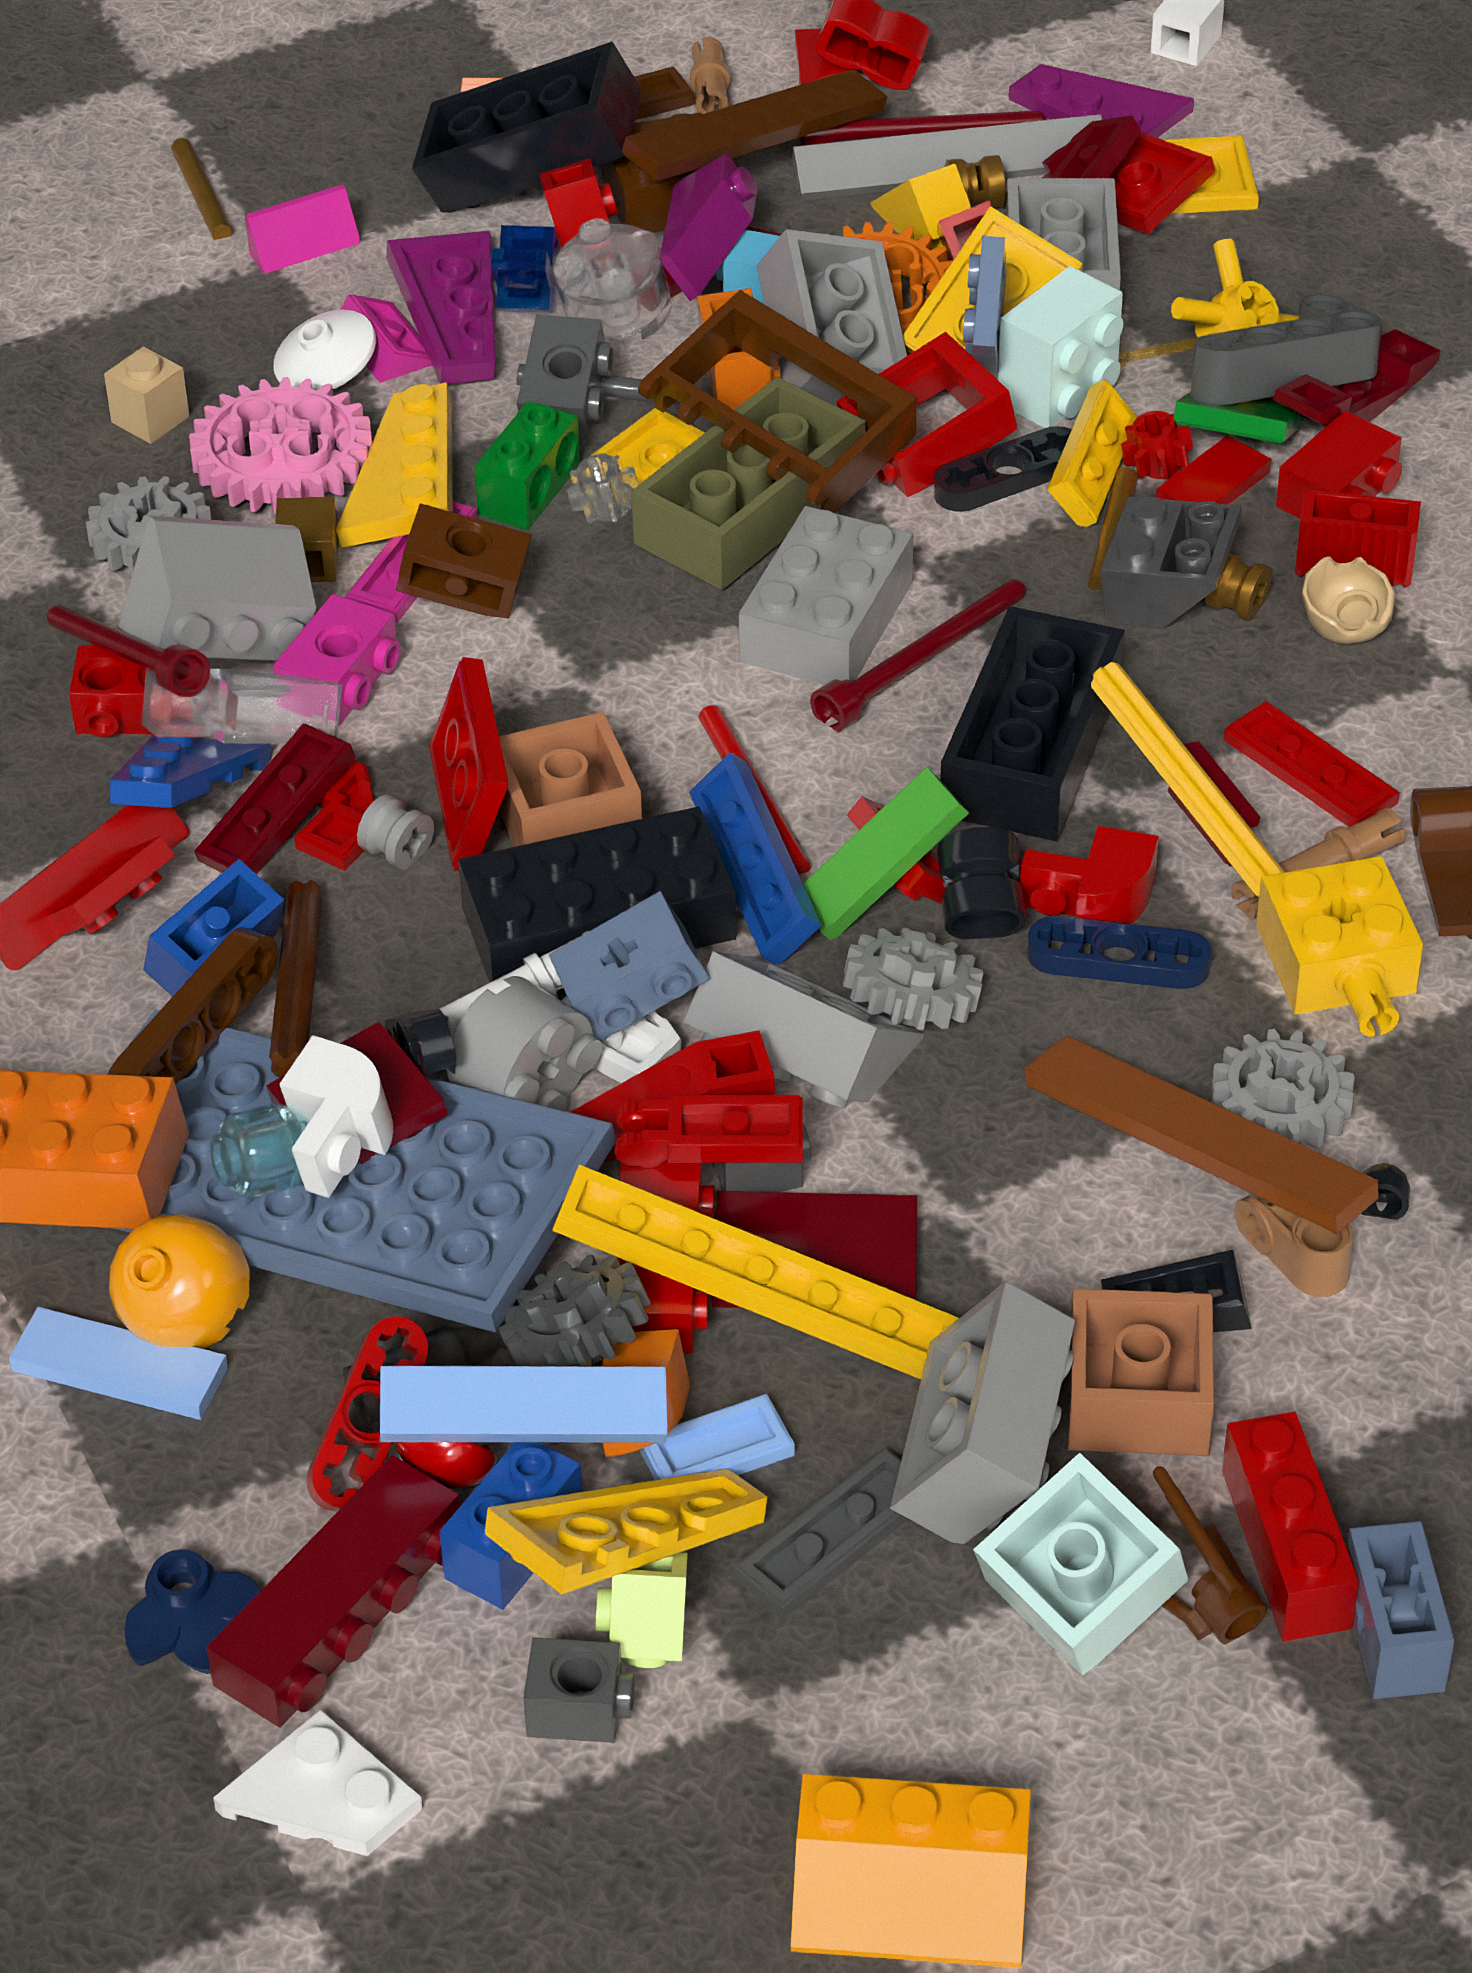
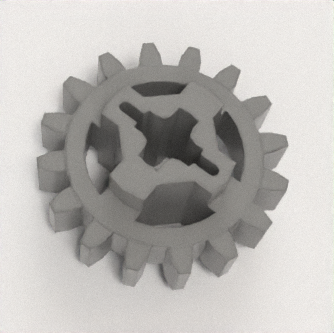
M144 476L139 477L138 486L130 488L123 482L117 483L118 494L116 495L105 492L99 494L100 506H89L88 508L89 521L86 522L89 546L93 547L95 559L97 561L107 559L108 567L111 571L126 565L129 569V575L132 576L148 516L211 520L210 506L205 505V498L202 492L191 494L190 483L183 482L174 488L170 486L169 477L163 476L157 483L149 482Z
M881 928L878 929L877 938L862 934L859 937L858 945H850L842 984L843 987L852 989L850 999L853 1002H869L868 1014L877 1015L885 1012L891 1015L890 1024L898 1025L901 1023L915 1026L918 1030H924L926 1022H933L941 1029H948L950 1019L965 1023L969 1012H976L983 986L981 982L984 973L983 970L973 967L975 962L973 955L956 954L958 944L955 942L941 945L935 942V934L930 932L925 935L923 932L903 928L900 936H894L888 930Z
M1268 1029L1267 1040L1259 1043L1256 1038L1247 1034L1243 1036L1242 1051L1230 1046L1224 1049L1223 1063H1215L1213 1069L1211 1103L1297 1143L1306 1140L1311 1146L1319 1149L1323 1147L1324 1133L1339 1137L1342 1134L1344 1119L1351 1118L1355 1077L1354 1073L1344 1072L1345 1057L1342 1054L1325 1056L1327 1047L1325 1040L1320 1039L1309 1046L1303 1044V1033L1296 1030L1291 1035L1290 1040H1281L1275 1029ZM1247 1080L1246 1086L1241 1088L1243 1082ZM1324 1094V1099L1318 1104L1319 1096Z

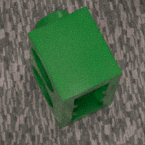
M527 401L474 466L478 515L529 530L580 466L578 415Z

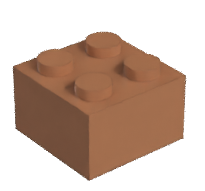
M604 712L499 736L509 782L499 808V813L514 847L642 819L641 790Z
M1073 1289L1071 1318L1075 1320L1069 1350L1073 1352L1074 1357L1069 1370L1068 1450L1209 1456L1214 1410L1212 1294Z

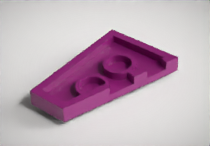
M1040 64L1009 86L1010 101L1031 111H1041L1050 120L1101 114L1102 120L1133 115L1142 133L1156 138L1192 113L1194 98Z

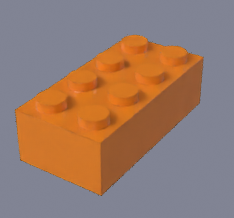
M0 1070V1222L135 1229L137 1226L159 1216L181 1154L183 1153L187 1137L189 1136L188 1126L174 1078Z

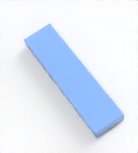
M381 1366L380 1442H666V1367Z

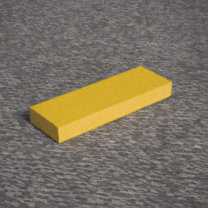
M1106 379L1090 386L1047 488L1048 492L1077 525L1088 527L1098 520L1116 471L1123 458L1121 443L1127 441L1125 427L1133 425L1137 418V415Z

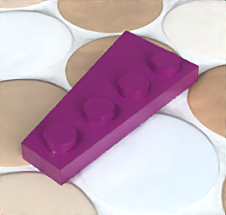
M490 231L387 240L386 259L440 384L445 382L452 384L494 379L495 342L494 319L492 317L493 289H491Z

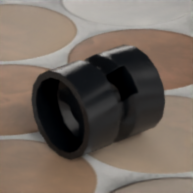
M973 827L945 836L938 843L937 854L939 875L944 880V886L947 887L942 894L944 927L947 933L955 938L965 940L1006 937L1018 932L1025 926L1026 911L1023 887L1016 881L1020 877L1019 869L1021 864L1018 839L1014 833L1002 828Z

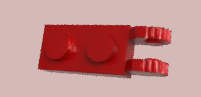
M669 1095V1099L628 1100L626 1103L622 1102L621 1106L617 1108L616 1124H618V1129H621L622 1133H626L620 1134V1137L616 1138L614 1155H616V1160H620L621 1164H626L627 1167L634 1166L636 1168L637 1166H642V1168H656L666 1160H668V1163H803V1097H800V1095Z

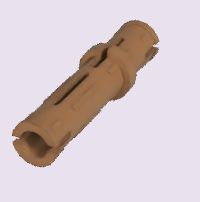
M1384 808L1378 811L1377 814L1348 829L1340 826L1326 832L1324 841L1278 864L1285 872L1371 858L1393 846L1396 847L1404 843L1406 839L1405 829L1400 828L1391 833L1389 828L1402 821L1392 809ZM1240 880L1234 883L1231 888L1232 898L1237 899L1243 895H1246L1248 898L1236 905L1250 920L1256 918L1259 897L1253 893L1245 881Z

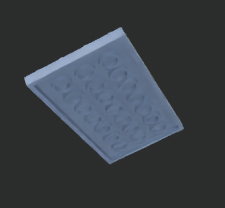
M154 1010V1012L151 1014V1016L148 1018V1020L145 1022V1024L142 1026V1028L139 1030V1032L136 1034L133 1040L138 1036V1034L147 1026V1024L156 1016V1014L160 1010ZM227 1027L209 1050L197 1060V1063L185 1077L176 1084L189 1136L187 1137L183 1153L181 1154L159 1216L175 1214L192 1215L219 1226L226 1234L232 1236L240 1244L249 1266L496 1333L505 1319L506 1312L510 1307H513L517 1296L525 1288L558 1235L552 1229L578 1165L580 1164L598 1171L616 1143L613 1124L426 1077L444 1099L448 1115L407 1139L396 1143L395 1146L388 1149L385 1155L377 1153L362 1165L360 1163L356 1164L353 1171L342 1177L330 1197L327 1198L305 1190L291 1150L299 1135L270 1099L266 1085L279 1078L271 1072L272 1060L269 1057L271 1038ZM114 1228V1229L121 1230V1231H125V1232H128V1233H131V1232L134 1230V1229H118V1228Z

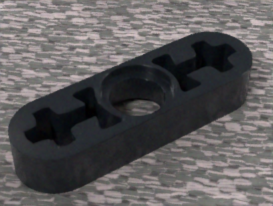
M1062 426L1047 427L943 464L936 470L934 475L935 501L947 510L964 512L1050 482L1072 429ZM1011 466L1020 469L1021 472L1003 474L995 470L1000 467Z
M440 1009L415 1011L385 1020L387 1032L423 1075L456 1066L454 1042L446 1018Z

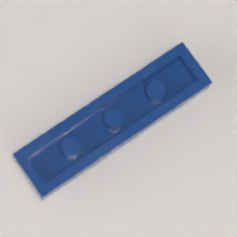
M730 752L689 791L695 807L699 806L734 886L737 903L761 957L773 964H780L822 925L747 762Z

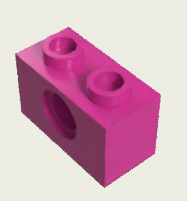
M332 594L273 664L278 706L338 726L342 724L353 709L361 710L369 699L371 687L382 673H391L398 663L401 646L400 642L396 640L394 613Z

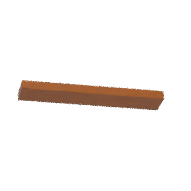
M1066 1035L1024 1067L1026 1086L1335 1234H1338L1378 1199V1180Z

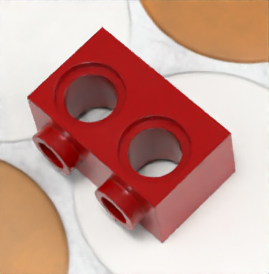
M78 645L69 690L75 733L92 734L97 737H109L114 734L157 735V732L162 729L182 728L191 730L195 734L201 692L192 697H180L163 689L159 685L154 671L95 645Z

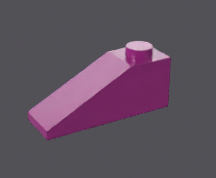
M728 153L674 183L659 260L689 301L701 294L753 219L756 196L758 194L756 183L749 171L743 166L738 168Z

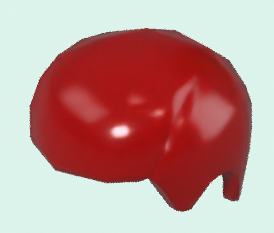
M395 1442V1448L405 1463L447 1488L469 1489L478 1486L498 1462L497 1456L490 1450L488 1445L480 1446L471 1442Z

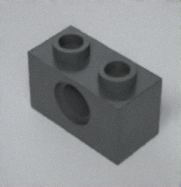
M536 314L517 400L518 412L527 401L578 415L579 439H589L593 420L601 421L603 416L605 395L604 388L600 387L602 376L611 375L614 360L613 343L605 342L602 319Z

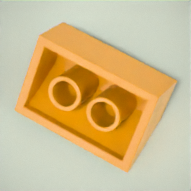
M803 1774L796 1839L791 1951L1021 1968L1031 1789Z

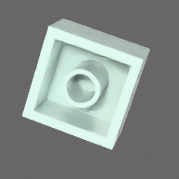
M1069 266L1000 318L998 381L1009 390L1015 413L1044 428L1052 427L1065 417L1071 419L1079 413L1090 386L1104 379L1112 387L1114 386L1121 369L1118 360L1120 335L1123 329V319L1121 318L1123 292Z
M1081 1453L1077 1454L973 1549L985 1580L1082 1676L1099 1664L1188 1581L1180 1549Z

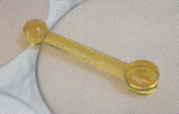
M1197 336L1128 352L1119 349L1118 362L1120 367L1123 368L1128 362L1194 349Z

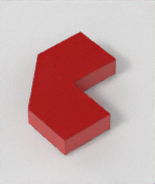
M353 760L317 802L316 805L323 809L294 836L296 849L343 871L365 851L358 845L357 831L364 812L374 801L369 774L365 764Z

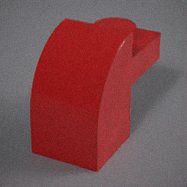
M1097 825L1088 859L1026 849L1020 871V884L1023 887L1025 907L1035 909L1037 912L1049 916L1067 914L1082 919L1132 924L1142 915L1149 902L1156 876L1159 836Z

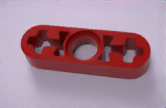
M393 1316L381 1320L366 1333L307 1471L306 1484L308 1492L313 1501L323 1509L338 1511L384 1463L392 1442H380V1431L368 1434L357 1430L349 1419L348 1411L351 1401L356 1396L366 1394L380 1400V1382L362 1380L361 1378L364 1370L372 1377L380 1372V1368L386 1358V1352L377 1346L378 1340L387 1341L395 1333L400 1334L404 1337L402 1349L410 1353L411 1358L410 1361L401 1359L394 1366H424L428 1355V1341L421 1327L408 1318ZM337 1433L353 1446L373 1448L374 1450L371 1459L362 1451L355 1456L349 1470V1476L358 1482L357 1489L347 1488L339 1496H335L330 1492L332 1480L323 1475L324 1467L334 1469L343 1461L348 1449V1445L334 1443Z

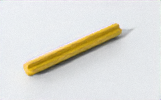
M1111 662L1105 667H1099L1093 673L1094 679L1091 682V688L1253 893L1259 897L1261 877L1285 873V871L1121 665Z

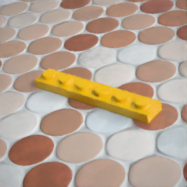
M580 1164L552 1231L920 1380L930 1342L959 1319L944 1311Z

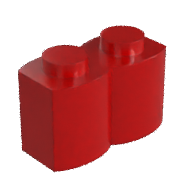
M833 0L824 19L814 49L821 57L836 66L854 70L861 69L871 80L884 87L908 90L921 63L930 30L923 22L907 13L893 10L884 11L874 0Z

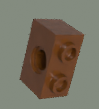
M420 503L404 548L396 591L484 616L509 619L523 575L532 534Z

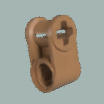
M1247 1196L1236 1203L1234 1208L1235 1219L1241 1234L1260 1254L1266 1255L1296 1288L1314 1297H1328L1338 1294L1346 1287L1350 1279L1353 1229L1350 1223L1338 1234H1335L1262 1198L1256 1199L1255 1197Z

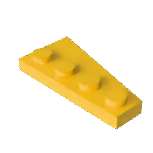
M447 382L431 386L418 384L407 388L405 391L393 393L368 451V458L363 463L336 527L341 548L409 535L420 503L453 512L452 398Z
M727 1468L488 1507L485 1535L507 1551L516 1562L526 1566L558 1593L563 1595L764 1523L767 1496Z

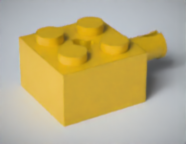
M1378 856L1261 877L1256 927L1294 1015L1350 1005L1357 1019L1358 1028L1363 1035L1375 1037V1030L1370 1021L1372 1017L1380 1035H1385L1393 1030L1398 1024L1399 1013L1393 1006L1390 998L1416 993L1423 942L1383 857Z

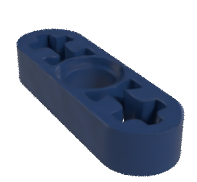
M1048 916L1039 919L1030 927L1027 957L1031 965L1037 970L1052 975L1189 989L1202 984L1208 978L1211 946L1203 936L1188 930L1064 916ZM1051 941L1063 942L1061 949H1050ZM1084 943L1091 944L1090 954H1082ZM1121 947L1132 951L1135 956L1126 961H1114L1105 957L1103 952L1109 948ZM1148 950L1156 951L1154 962L1147 961ZM1177 955L1189 956L1188 963H1176Z

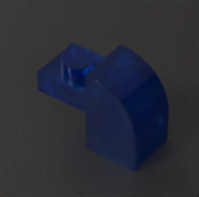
M501 225L500 248H492L491 271L497 286L496 310L552 312L558 280L560 243L555 227Z

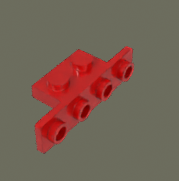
M125 805L0 903V960L6 968L10 970L21 969L61 936L80 928H84L88 935L94 933L119 914L114 904L126 894H129L133 900L158 884L163 878L157 870L175 856L171 849L189 835L188 828L174 808Z

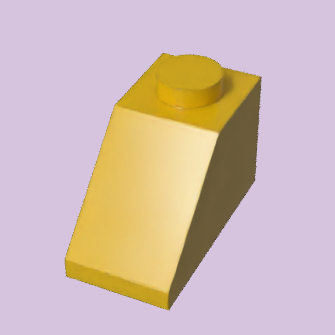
M956 164L909 179L870 202L871 207L886 222H892L893 229L899 235L909 226L914 228L915 241L928 234L931 235L933 249L943 246L937 233L938 221L972 208Z

